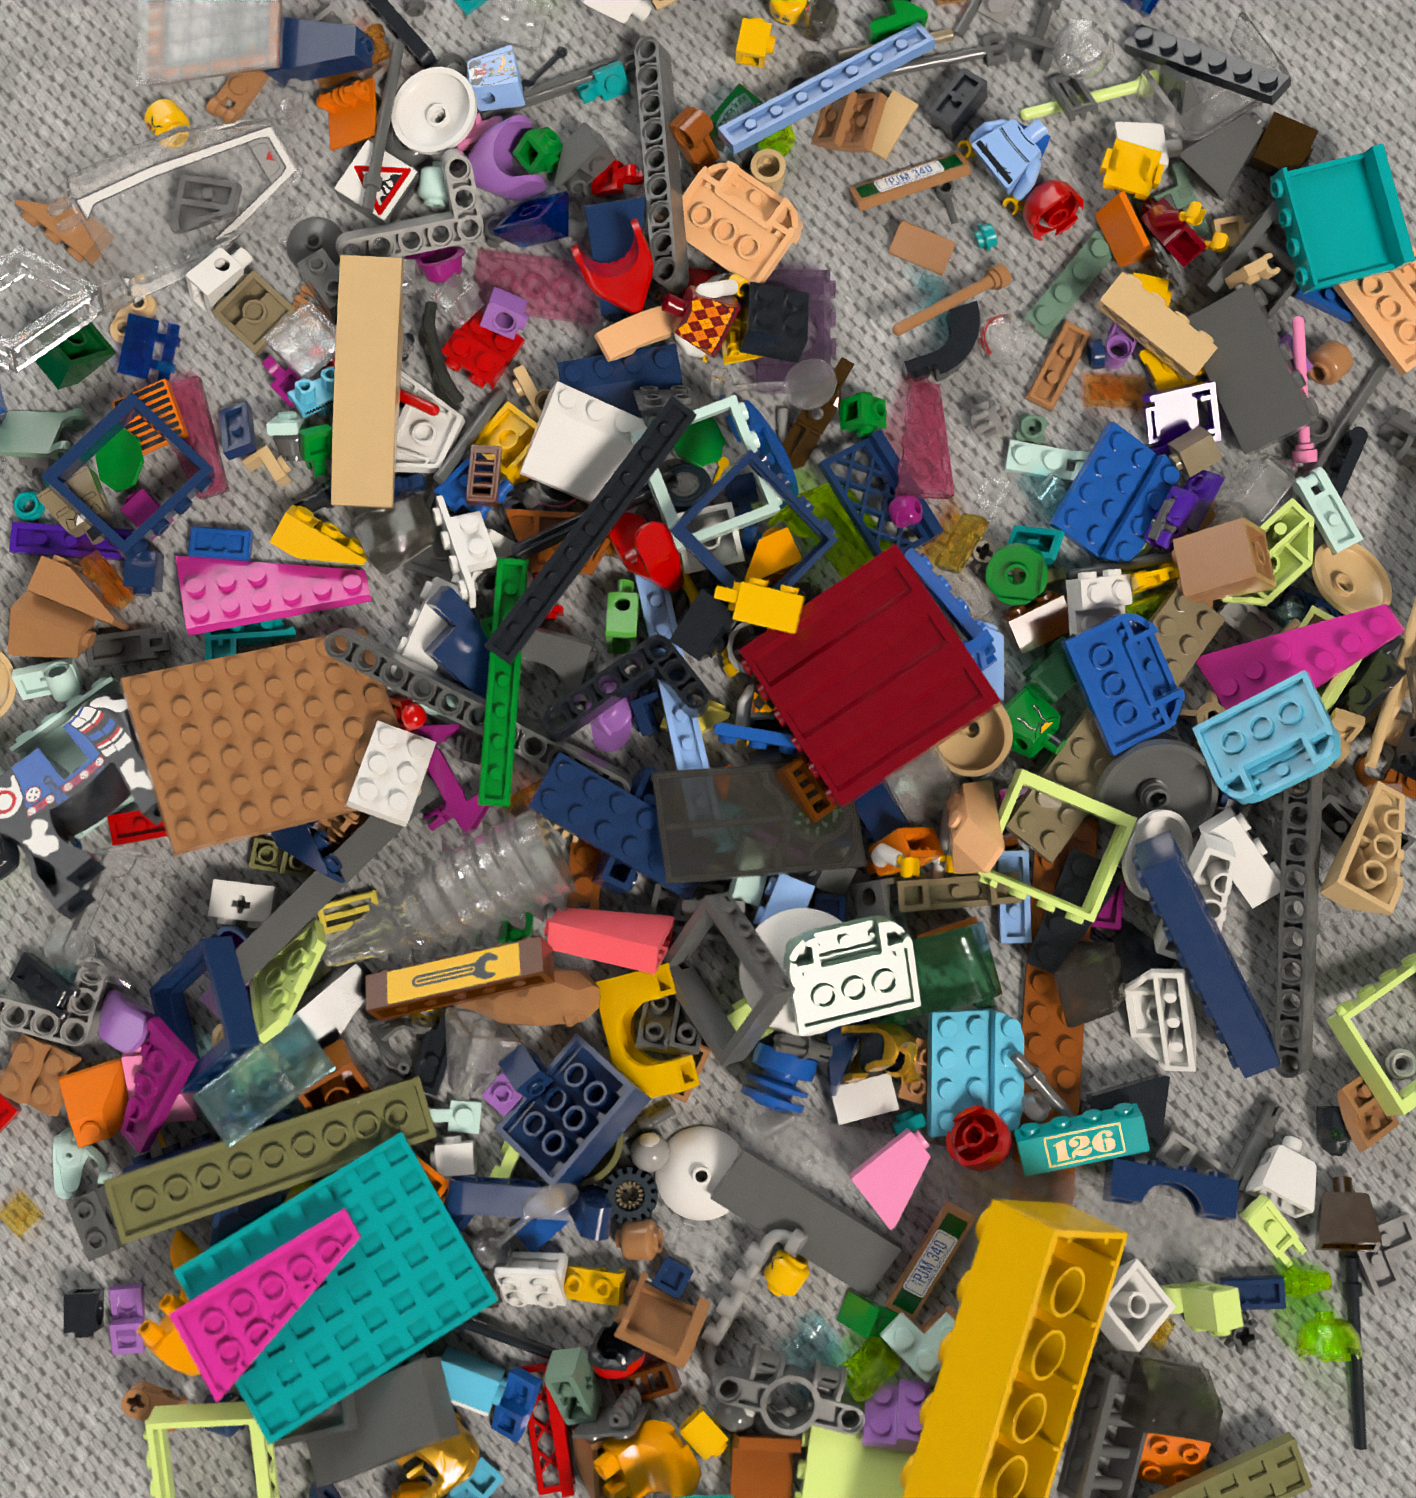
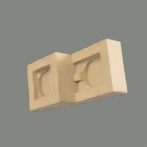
M893 89L886 101L870 153L886 161L899 141L902 132L917 111V103Z
M1336 707L1329 716L1334 727L1339 731L1341 739V755L1329 766L1335 769L1349 755L1352 741L1365 725L1364 716Z

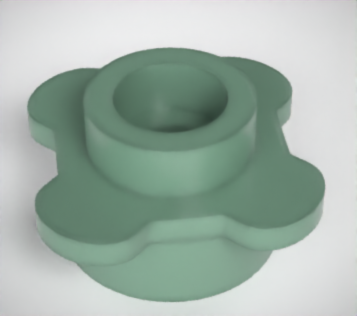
M1027 413L1021 414L1018 418L1020 423L1019 430L1015 433L1016 440L1021 442L1030 441L1033 444L1041 445L1045 440L1043 432L1048 424L1046 418ZM1029 427H1033L1034 431L1030 432Z

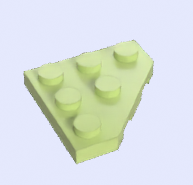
M315 919L298 932L249 981L253 1018L259 1040L264 1044L275 1035L280 1034L289 1024L327 946L324 926Z

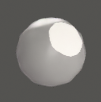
M648 1132L639 1135L635 1139L630 1153L633 1163L637 1168L653 1172L660 1170L666 1164L670 1149L663 1136Z

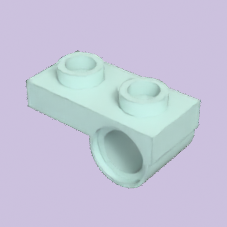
M74 658L13 669L11 677L22 700L52 694L56 701L63 702L77 696L81 688H83V679Z

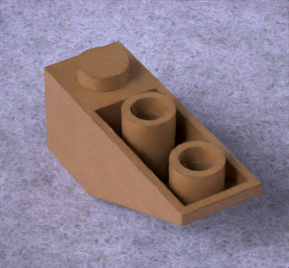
M20 199L14 202L23 211L20 216L34 228L37 224L45 229L43 234L56 245L60 242L68 247L66 252L79 263L84 259L90 265H93L114 240L109 231L92 217H89L88 222H86L79 210Z

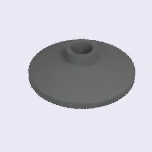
M306 218L297 223L288 235L286 248L289 259L299 269L298 262L323 248L335 266L340 263V258L336 250V241L343 232L338 225L327 218ZM313 238L319 239V243L315 246L309 245L310 240Z

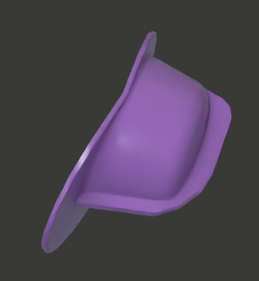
M605 683L600 687V690L605 693H611L616 689V686L612 683ZM632 693L590 722L594 746L599 750L605 752L618 751L629 740L632 731V706L630 704L633 701ZM588 701L585 702V711L591 707V703Z

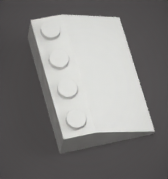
M557 381L547 396L520 474L591 504L633 448L631 441L632 433L648 427L644 424L643 419ZM636 506V507H634V508H632V509H630V510H628V511H626V512H631V513H634V514H635V512H636L638 506Z

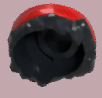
M614 1321L611 1326H602L596 1334L588 1351V1362L598 1376L607 1379H622L633 1374L642 1365L646 1351L615 1337L614 1334L619 1324Z

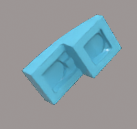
M481 1456L471 1477L449 1491L444 1498H489L505 1477Z

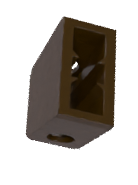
M1337 1176L1332 1178L1333 1192L1322 1193L1319 1202L1315 1250L1378 1252L1382 1244V1238L1369 1194L1353 1193L1351 1177Z

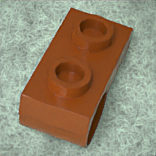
M687 106L668 127L693 173L697 175L703 167L709 168L720 158V155L709 135L714 128L710 117L700 109Z

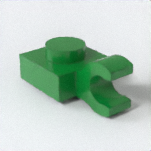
M323 424L299 430L300 456L306 462L307 468H313L314 478L326 475L325 457L332 456L333 429L329 424Z

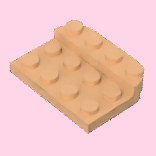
M727 161V163H718L709 168L703 167L682 196L686 242L732 274L738 273L749 280L748 283H745L748 286L750 282L764 284L792 243L796 245L800 239L803 223L792 203L786 197L783 198L746 173L734 162Z
M1412 246L1414 256L1416 257V249ZM1416 260L1399 270L1333 286L1334 290L1400 376H1403L1416 366Z

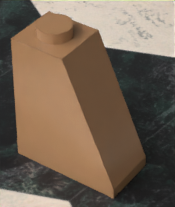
M26 591L10 609L7 654L12 656L78 658L86 648L90 649L95 642V618Z

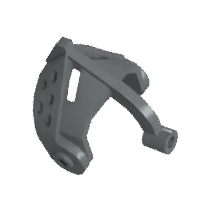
M415 1013L383 1021L368 1020L366 1028L369 1029L385 1066L389 1067L397 1076L409 1077L413 1072L412 1059L408 1056L401 1057L396 1054L389 1045V1038L401 1029L424 1034L432 1029L433 1022L429 1017L421 1013Z

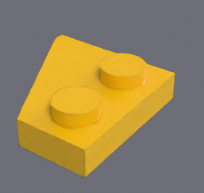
M1170 562L1157 567L1158 570L1150 572L1143 570L1131 574L1132 595L1177 582L1180 579L1179 569L1175 566L1174 562Z

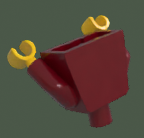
M1154 197L1147 199L1141 206V211L1144 213L1141 221L1183 267H1186L1201 252H1205L1206 249L1216 253L1226 251L1230 241L1227 234L1214 232L1212 240L1208 241L1206 237H1199L1189 226V224L1199 225L1207 212L1206 209H1201L1202 204L1200 202H1190L1187 211L1184 212L1183 209H1174L1165 198L1159 201Z

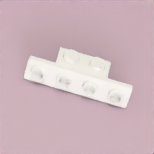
M442 495L436 496V508H432L434 522L436 526L442 527L443 532H440L444 550H450L449 564L452 574L458 573L460 580L457 581L460 597L461 599H467L469 608L476 607V590L469 572L496 567L497 557L481 512L476 511L450 517Z

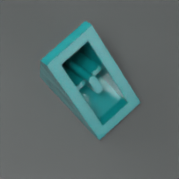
M1014 525L1007 545L1022 543L1032 546L1042 552L1049 568L1056 560L1065 532L1056 529Z

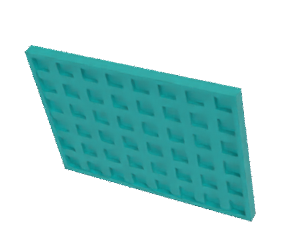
M403 1132L395 1135L173 1271L189 1301H192L344 1208L347 1209L361 1234V1238L235 1382L269 1445L499 1300Z

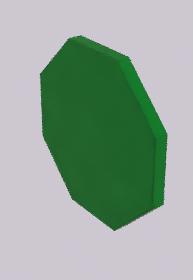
M709 417L691 424L674 446V450L679 458L701 468L720 461L725 438L715 419Z
M123 428L95 456L99 479L112 490L120 492L136 484L144 464L140 439L126 428Z

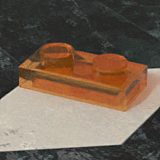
M95 550L79 562L83 567L82 570L85 576L90 581L98 584L104 591L103 596L110 605L116 606L121 610L137 598L131 590L123 586L122 578L98 550Z

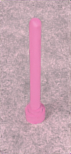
M1296 316L1292 320L1294 370L1299 369L1306 381V386L1303 389L1308 397L1305 322L1303 317ZM1309 426L1297 432L1298 445H1295V451H1292L1293 463L1318 461L1317 449H1314V443H1310Z

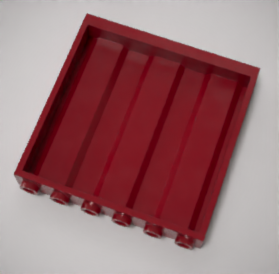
M896 543L802 607L796 634L770 628L739 649L743 656L740 659V663L749 675L754 673L760 682L756 685L760 694L766 701L772 700L777 708L773 711L775 717L783 727L789 726L794 734L790 737L792 743L800 753L802 751L806 752L811 760L807 763L809 769L816 779L822 777L828 786L824 791L832 804L839 803L841 807H846L1003 704Z

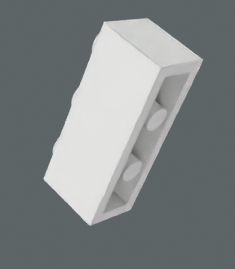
M1229 807L1199 826L1201 834L1205 832L1233 843L1237 856L1233 881L1252 909L1280 893L1281 869L1275 861L1272 863L1268 862L1264 856L1268 853L1266 847L1259 837L1253 839L1250 836L1248 830L1251 829V826L1242 813L1236 815L1232 808Z

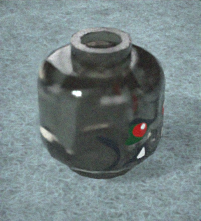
M807 0L806 6L797 20L798 28L804 33V37L807 40L819 42L821 39L832 36L839 17V8L835 4V0Z

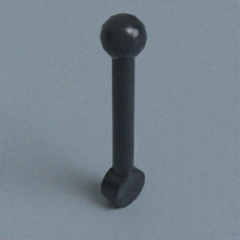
M561 46L558 47L556 54L529 80L521 81L522 88L531 87L560 58H565L568 53L567 49Z

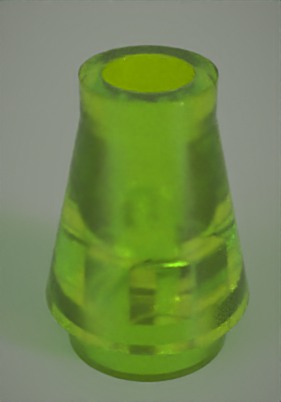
M1290 1267L1281 1274L1285 1280V1294L1295 1299L1321 1291H1328L1332 1287L1331 1276L1327 1271Z

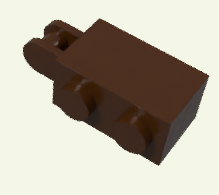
M1047 590L1043 591L1034 598V601L1028 604L1014 605L1007 609V614L1001 616L1000 620L1015 651L1024 654L1069 632L1067 594L1063 596L1057 592Z

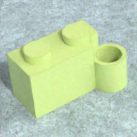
M1204 1281L1160 1286L1176 1306L1170 1314L1184 1313L1185 1325L1191 1327L1192 1331H1211L1213 1336H1227L1231 1334L1232 1329L1243 1327L1237 1287Z

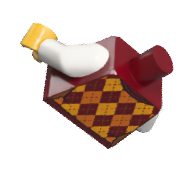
M735 273L728 280L702 283L699 286L690 285L682 299L670 293L666 295L662 304V311L674 315L671 325L675 332V339L686 355L699 357L704 362L709 360L706 354L713 358L716 357L741 308L734 294L743 297L745 292L740 287L744 283H748L749 280Z

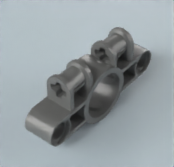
M754 1343L745 1368L721 1365L712 1374L713 1387L716 1397L720 1402L760 1412L767 1426L782 1435H796L806 1431L811 1426L845 1434H855L865 1424V1416L858 1400L849 1394L843 1393L847 1369L844 1365L835 1367L823 1364L820 1359L814 1358L809 1372L797 1365L785 1364V1350L780 1349L778 1352L763 1349L760 1347V1344ZM725 1380L735 1381L731 1388L723 1389L720 1387L721 1383ZM785 1382H789L792 1385L801 1383L810 1392L809 1398L807 1397L803 1403L804 1408L798 1414L786 1417L779 1412L773 1414L768 1410L767 1404L771 1403L772 1390ZM848 1410L855 1411L852 1417L842 1418L844 1412Z

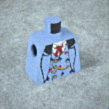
M512 45L473 58L467 62L469 78L466 79L475 91L478 110L488 111L525 105L519 67Z

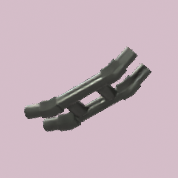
M427 301L425 302L421 327L419 328V342L424 350L434 384L435 396L458 412L462 409L459 404L465 398L451 380L435 327L437 303Z

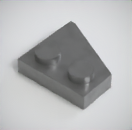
M181 174L171 231L174 234L180 235L237 216L242 186L238 182Z

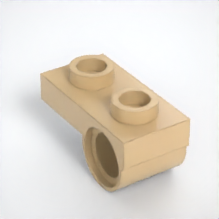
M524 365L513 369L516 379L512 381V385L519 398L525 395L529 406L525 407L529 417L534 422H538L542 412L540 406L546 401L551 389L537 391Z

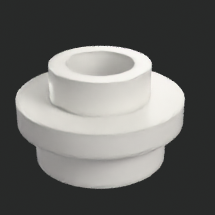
M1394 1049L1385 1058L1386 1071L1395 1079H1408L1416 1071V1058L1406 1049ZM1399 1058H1402L1405 1062V1066L1401 1070L1396 1067V1061Z

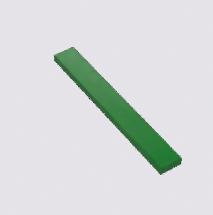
M499 557L497 559L492 635L527 589L529 560ZM490 651L478 797L479 806L510 808L522 651L511 665H508Z

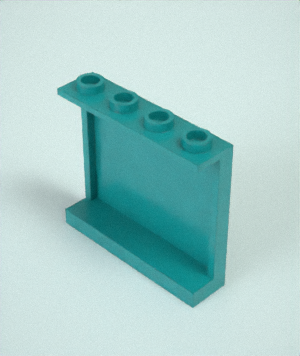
M1383 143L1371 146L1363 153L1287 171V167L1282 168L1270 178L1271 194L1276 199L1278 205L1279 223L1284 228L1286 234L1287 252L1293 259L1295 281L1300 286L1302 294L1399 270L1416 260Z

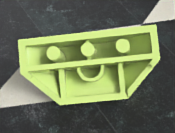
M1293 498L1260 526V528L1265 530L1277 588L1220 599L1222 602L1267 606L1312 566L1314 517Z

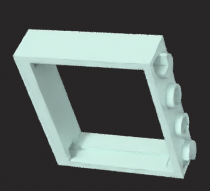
M736 395L693 411L697 414V417L692 424L729 410L745 451L751 449L755 453L757 448H760L756 432L754 430L750 431L746 420L749 419L744 402H738ZM646 429L632 433L631 441L633 447ZM658 468L648 481V485L663 523L669 529L678 520V516ZM753 470L766 506L692 534L702 544L776 516L781 510L782 499ZM670 532L678 552L687 550Z

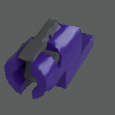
M1202 470L1189 477L1183 489L1172 486L1161 508L1154 516V519H1152L1143 540L1156 549L1161 550V548H1164L1167 553H1172V550H1174L1173 539L1184 536L1186 530L1193 533L1198 531L1224 479L1218 474Z

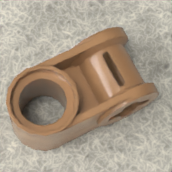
M141 1381L134 1384L125 1393L121 1406L126 1415L144 1422L148 1420L154 1406L187 1405L188 1397L186 1395L179 1397L172 1394L173 1390L164 1389L149 1382ZM137 1394H140L142 1396L141 1402L143 1403L141 1405L136 1403ZM177 1428L167 1429V1432H174Z

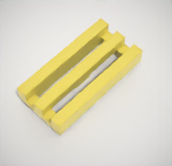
M372 890L328 902L317 913L319 922L324 926L325 935L383 920L377 891ZM371 898L372 904L325 916V909ZM370 910L374 911L373 916L331 927L327 926V922Z

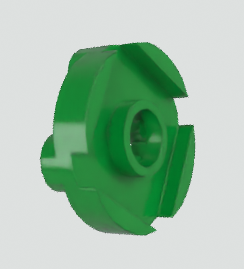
M1022 543L1008 544L998 548L996 553L990 558L986 570V582L989 589L991 588L992 592L997 595L1001 602L1009 605H1025L1031 602L1032 599L1044 591L1048 579V566L1042 552ZM1015 567L1021 568V571L1026 573V577H1020V580L1017 582L1013 581L1012 575H1008V572L1014 570Z

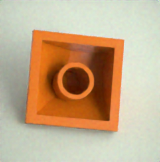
M121 1057L59 1077L69 1122L79 1148L111 1138L122 1128L129 1095Z

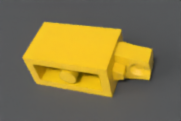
M750 577L749 583L734 582L733 589L716 585L714 598L730 602L728 610L734 611V620L796 634L805 596L798 595L799 588L782 584L780 590L767 588L769 581Z

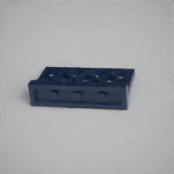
M881 429L872 433L868 438L818 464L822 474L874 557L882 553L879 547L880 539L896 543L898 548L900 545L904 546L900 551L905 555L910 548L915 550L920 546H925L944 531ZM863 449L869 459L868 466L854 462L856 452ZM837 463L846 466L845 478L836 476L830 465ZM852 469L866 473L864 485L850 480ZM872 476L881 478L885 484L884 492L870 487ZM848 487L863 492L860 504L849 499L847 495ZM868 494L882 499L880 511L866 506ZM904 495L915 496L920 501L923 509L921 521L907 526V528L914 531L918 540L911 542L902 539L903 528L897 527L896 536L882 532L884 520L892 522L890 514L885 513L888 501L891 502L895 498ZM864 513L878 517L876 530L866 526L863 521Z

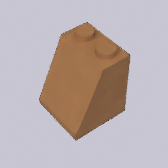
M1244 517L1173 539L1175 550H1172V559L1180 574V579L1177 581L1178 589L1184 598L1194 603L1277 588L1265 530Z

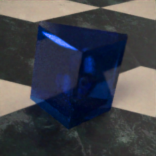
M563 191L519 203L493 229L495 236L518 247H529L569 237L568 192Z

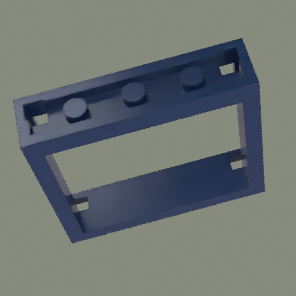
M132 392L41 475L44 484L126 560H129L132 556L136 557L140 552L143 553L149 545L147 543L148 540L155 534L157 536L162 535L171 525L169 521L177 513L179 515L184 514L193 504L191 500L199 492L201 494L206 493L208 487L215 482L213 480L215 478L214 468ZM137 415H140L199 471L124 540L68 489L64 483Z
M751 449L747 450L668 529L724 587L733 589L734 582L739 581L697 540L686 526L747 465L820 538L772 589L780 590L781 584L792 587L838 541L833 535L836 530L831 526V523L825 518L819 520L812 513L815 509L814 506L803 495L798 498L790 490L793 486L792 483L782 473L776 475L768 467L771 464L770 460L759 450L755 453Z
M212 934L209 938L200 939L192 949L185 953L186 955L179 962L173 964L172 968L165 975L161 976L160 980L149 989L155 1017H160L197 1058L179 1094L204 1091L260 1044L232 936L218 937L217 934ZM208 970L225 1037L200 1058L183 992Z

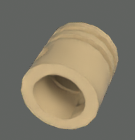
M762 149L755 153L751 160L750 175L774 192H779L785 178V159L781 153L774 149Z

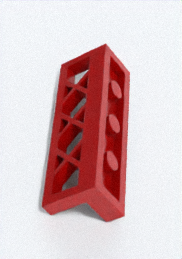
M549 1362L520 1366V1368L529 1373L543 1371L545 1376ZM545 1384L541 1393H538L534 1408L539 1400H542L549 1407L550 1418L544 1425L534 1417L532 1411L528 1421L538 1494L544 1495L561 1492L562 1498L575 1496L576 1481L568 1428ZM535 1424L541 1428V1431L538 1435L536 1433ZM544 1432L551 1435L554 1441L555 1450L550 1457L541 1451L538 1446V1440ZM540 1456L546 1460L543 1467L541 1466ZM549 1464L558 1469L560 1484L544 1486L543 1472Z

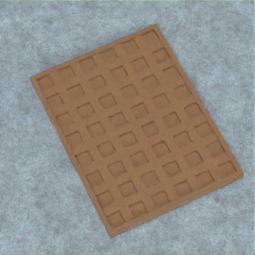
M365 628L354 630L367 637ZM327 636L120 678V686L173 856L358 811L346 806L377 721L400 729L385 685L329 656L324 647ZM337 636V647L340 650L346 651L348 648L347 640L343 636ZM365 650L363 654L365 662L374 665L376 662L374 654L369 650Z

